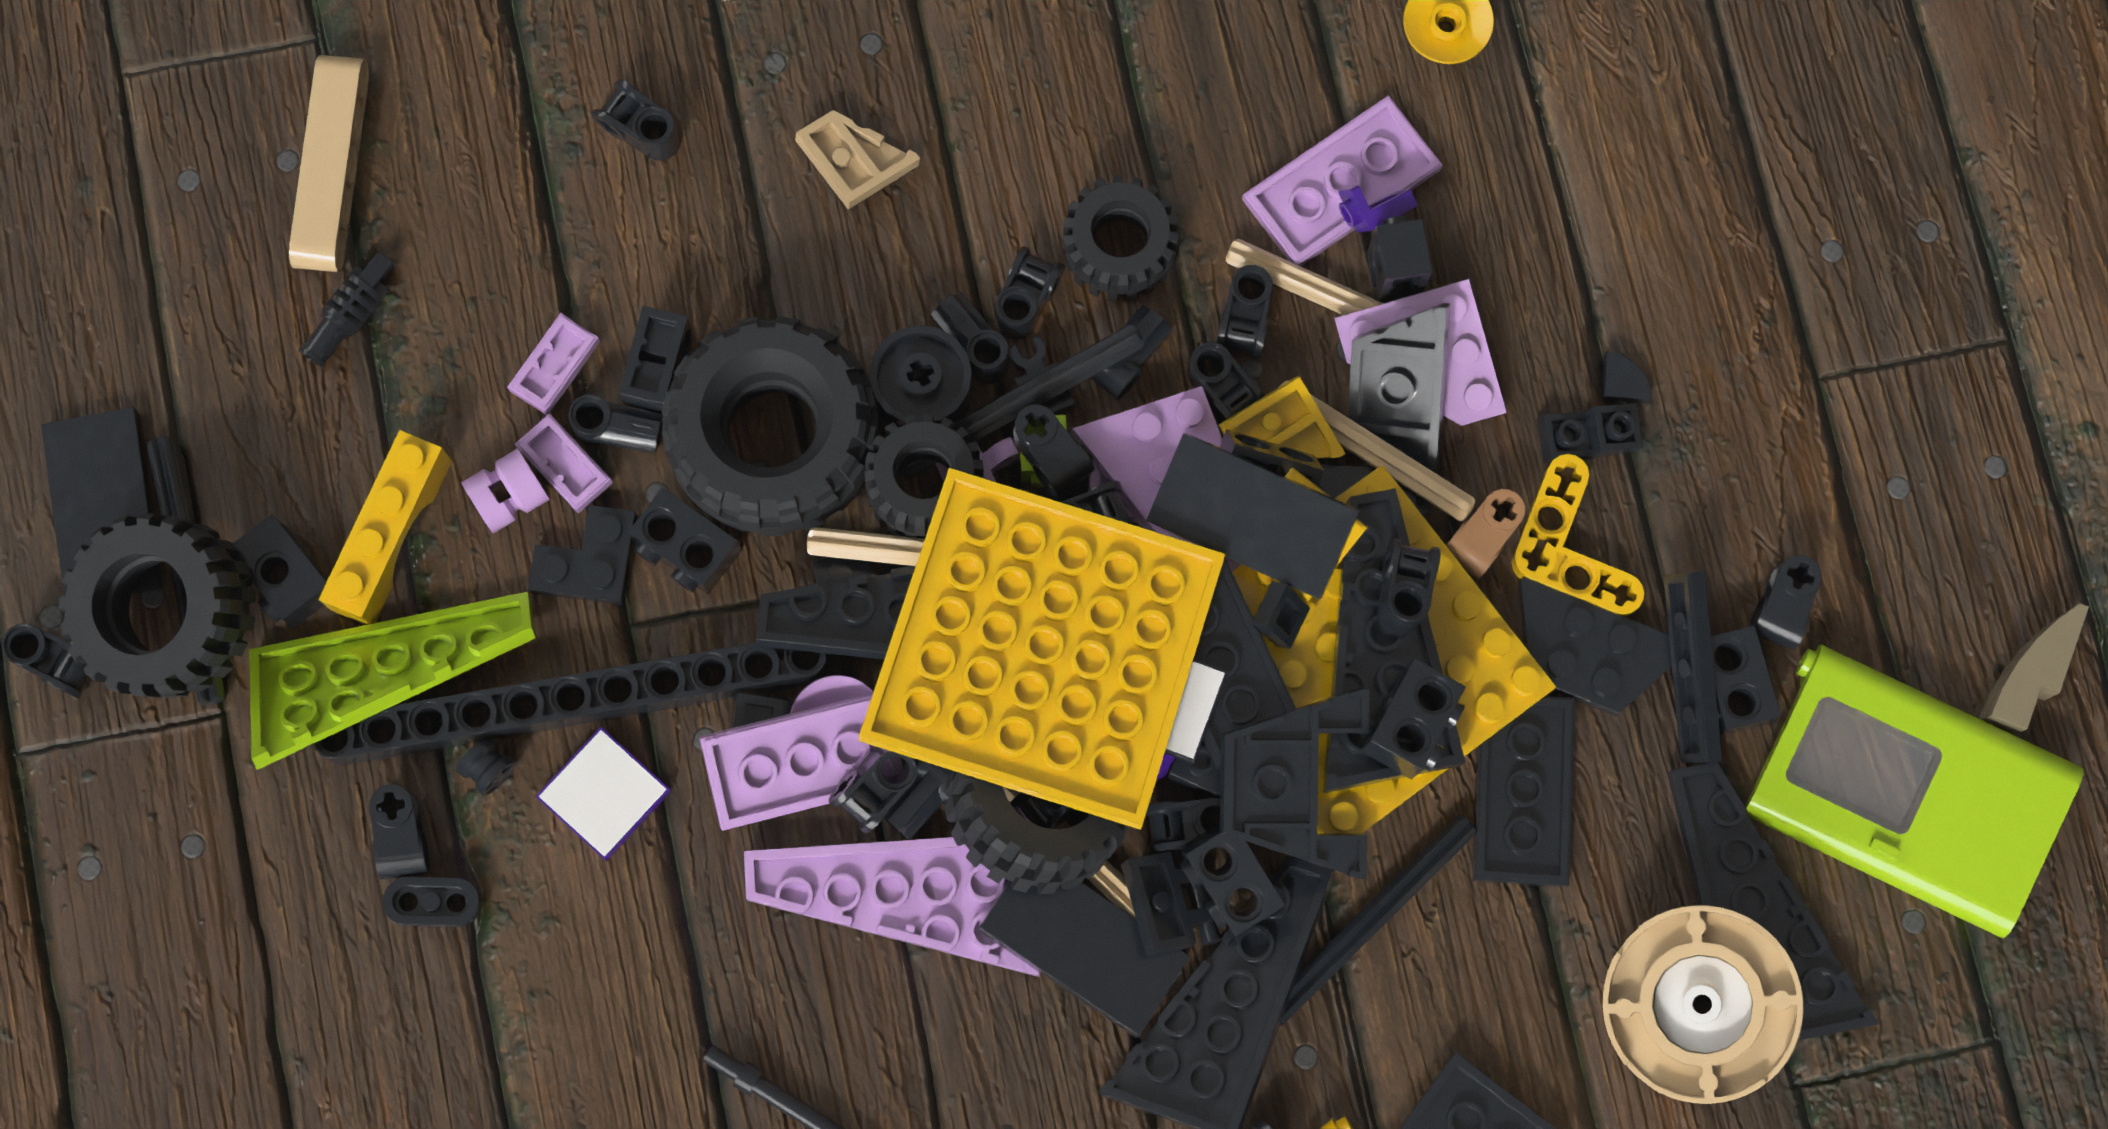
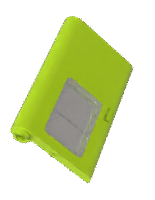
M1822 644L1815 651L1807 649L1796 670V674L1802 676L1801 687L1745 804L1747 816L2000 938H2005L2020 916L2083 778L2084 768Z

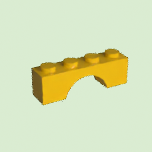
M399 430L318 599L331 611L364 625L377 622L393 588L394 568L402 543L418 514L428 504L433 503L452 463V460L442 447Z

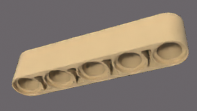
M319 55L316 59L289 245L290 264L294 269L340 272L342 270L368 92L369 68L366 59Z

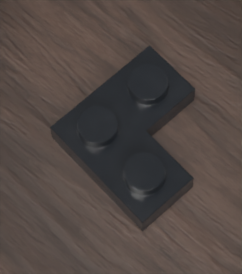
M589 505L582 550L535 544L528 591L531 594L623 605L633 539L628 531L637 520L636 512Z

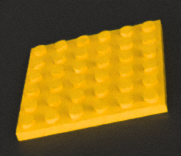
M1382 464L1335 499L1346 504L1350 496L1396 488L1410 546L1429 550L1432 546L1440 548V564L1433 586L1428 617L1443 674L1466 687L1459 699V702L1464 704L1465 708L1456 723L1465 757L1549 694L1556 686ZM1341 562L1335 568L1323 598L1312 597L1309 602L1303 600L1310 607V610L1291 649L1275 646L1260 631L1296 708L1331 697ZM1241 565L1232 571L1254 618L1271 582H1282L1245 565ZM1320 733L1317 833H1364L1447 769L1419 774L1412 780L1403 777L1323 793L1328 733Z
M949 468L859 734V741L1141 830L1225 554Z

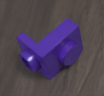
M1358 185L1346 187L1338 191L1342 200L1339 203L1342 217L1351 228L1355 227L1357 232L1372 231L1377 225H1381L1382 221L1392 217L1406 216V212L1418 206L1410 189L1396 191L1371 205H1368Z

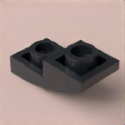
M1636 404L1593 406L1584 412L1543 414L1537 418L1544 463H1551L1558 456L1565 454L1576 455L1584 460L1643 449Z

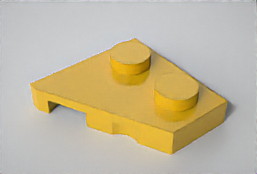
M1300 377L1293 378L1218 425L1223 435L1226 429L1309 453L1316 458H1337L1346 454Z

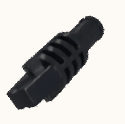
M378 252L364 270L356 265L321 310L322 314L320 316L323 320L305 344L299 348V352L315 365L323 368L325 362L344 337L356 335L387 294L389 288L383 282L394 269V262Z

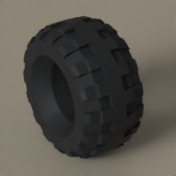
M758 316L738 320L739 325L722 332L717 329L701 340L702 345L689 357L685 355L674 371L675 377L669 392L666 391L662 408V435L666 455L678 482L689 498L702 511L722 522L724 526L742 533L744 531L761 533L763 536H785L787 532L801 529L808 531L812 527L824 524V520L838 510L843 511L856 498V493L865 481L866 456L868 452H873L872 442L879 435V414L874 391L863 367L854 354L842 346L835 336L818 327V329L802 324L799 319L779 316L776 320H759ZM763 394H790L806 402L815 416L816 435L810 447L798 459L779 467H758L742 461L732 449L729 440V426L737 411L751 399Z

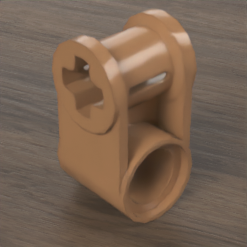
M1508 489L1493 491L1469 520L1466 519L1447 543V548L1462 567L1479 580L1503 550L1505 542L1522 522L1525 516V505L1522 498L1517 493ZM1504 505L1509 511L1506 514V518L1498 522L1493 518L1496 512L1495 509Z

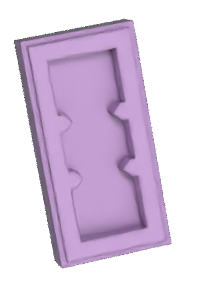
M560 313L507 388L528 404L548 415L599 345V338Z
M550 413L515 443L519 451L578 514L613 484L607 474Z

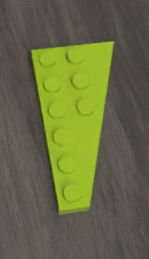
M528 592L249 649L251 759L256 769L259 770L535 639L532 602Z

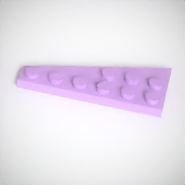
M1202 386L1072 429L1070 434L1080 445L1086 448L1098 463L1097 467L1106 479L1110 478L1111 481H1120L1123 488L1121 493L1127 499V505L1147 530L1198 545L1147 522L1146 519L1183 433L1191 434L1215 446H1221L1223 439ZM1225 557L1231 571L1242 565Z
M953 837L744 851L746 899L748 901L1039 977L1037 970L977 930L1009 880L1003 878L998 884L986 877L990 870L981 863L974 867L966 859V855L969 852L965 844L957 846Z

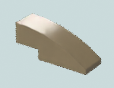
M2080 603L2064 612L2043 627L2018 651L2003 670L1989 693L1979 719L2013 735L2027 730L2037 699L2045 701L2060 693L2089 606Z

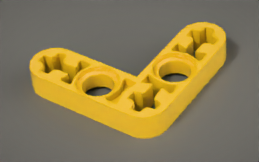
M1560 455L1551 462L1544 473L1512 556L1511 564L1513 571L1520 579L1524 576L1623 617H1628L1643 602L1644 590L1640 581L1627 572L1563 547L1587 486L1589 471L1585 462L1576 455ZM1565 467L1573 469L1572 477L1578 480V483L1571 482L1566 488L1563 498L1545 495L1546 491L1554 495L1559 487L1561 477L1555 474V471L1562 472ZM1565 500H1571V505L1568 504ZM1544 507L1557 509L1563 518L1562 526L1553 531L1543 528L1538 521L1539 510ZM1531 532L1537 538L1529 537V533ZM1538 538L1544 541L1555 542L1554 547L1547 542L1540 554V561L1546 563V566L1539 565L1535 571L1529 570L1527 568L1528 560L1522 558V554L1530 555L1536 546ZM1580 566L1588 572L1590 583L1586 589L1576 590L1567 584L1565 572L1569 567ZM1602 575L1607 578L1602 585L1603 587L1616 590L1620 585H1624L1627 587L1626 595L1633 598V600L1626 601L1622 606H1618L1615 604L1616 596L1610 592L1602 590L1598 598L1593 597L1591 594L1599 585L1600 576Z

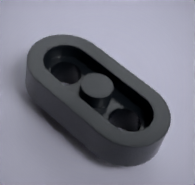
M402 877L393 881L386 888L383 895V908L386 915L392 921L402 926L460 928L471 924L478 917L482 908V898L480 892L473 884L461 878ZM410 894H415L418 898L417 907L412 911H405L403 908L404 898ZM458 895L464 896L466 900L464 909L460 912H453L450 907L451 900Z

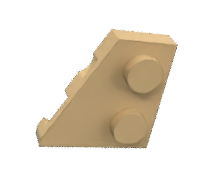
M834 110L796 132L795 141L848 210L918 167L920 157L917 153L911 150L905 153L885 143L883 135L869 128L858 127L852 119Z

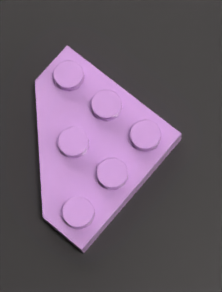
M1469 279L1334 318L1346 361L1351 365L1352 340L1356 336L1439 304L1449 303L1450 316L1443 416L1462 426L1507 413Z

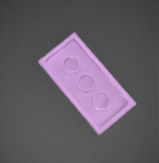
M1388 95L1244 193L1242 200L1287 260L1302 266L1355 230V227L1351 228L1342 217L1339 209V203L1342 200L1338 191L1346 187L1358 185L1368 205H1371L1396 191L1409 189L1412 191L1441 171L1443 165Z
M873 693L699 736L721 830L829 804V798L839 783L853 772L876 747L859 741V734ZM894 756L885 760L881 773L890 777L898 775L903 770L901 757Z

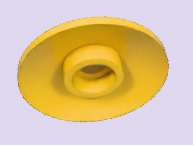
M1408 0L1404 10L1403 25L1410 44L1422 56L1437 63L1456 64L1475 57L1484 49L1493 31L1494 17L1488 0ZM1447 21L1453 25L1454 30L1452 32L1442 31L1438 24Z

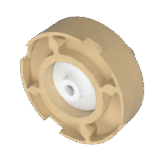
M1687 906L1668 910L1647 920L1639 926L1625 941L1619 951L1616 952L1607 971L1604 983L1603 1013L1607 1032L1614 1049L1623 1063L1639 1079L1652 1089L1670 1098L1684 1102L1712 1104L1727 1102L1748 1095L1764 1086L1781 1071L1795 1050L1800 1037L1804 1016V999L1799 976L1793 962L1781 944L1766 929L1752 919L1732 910L1714 906ZM1700 996H1707L1712 1001V1008L1704 1014L1698 1012L1695 1006L1696 1000Z

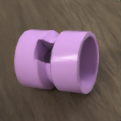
M518 448L495 461L494 471L489 472L482 469L461 482L493 534L514 522L518 510L528 513L550 500ZM503 483L511 498L500 503L492 490Z

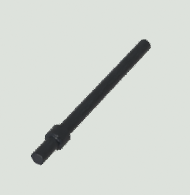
M712 1045L705 1055L703 1062L734 1081L733 1087L748 1096L754 1093L807 1128L846 1129L763 1076L765 1071L748 1061L746 1064H743L715 1045Z

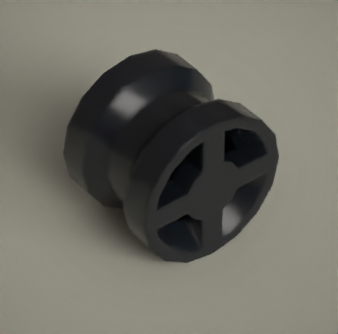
M487 736L478 741L465 753L457 764L455 771L463 778H471L476 783V790L483 797H486L506 781L517 763L509 755L502 756L497 752L496 743Z

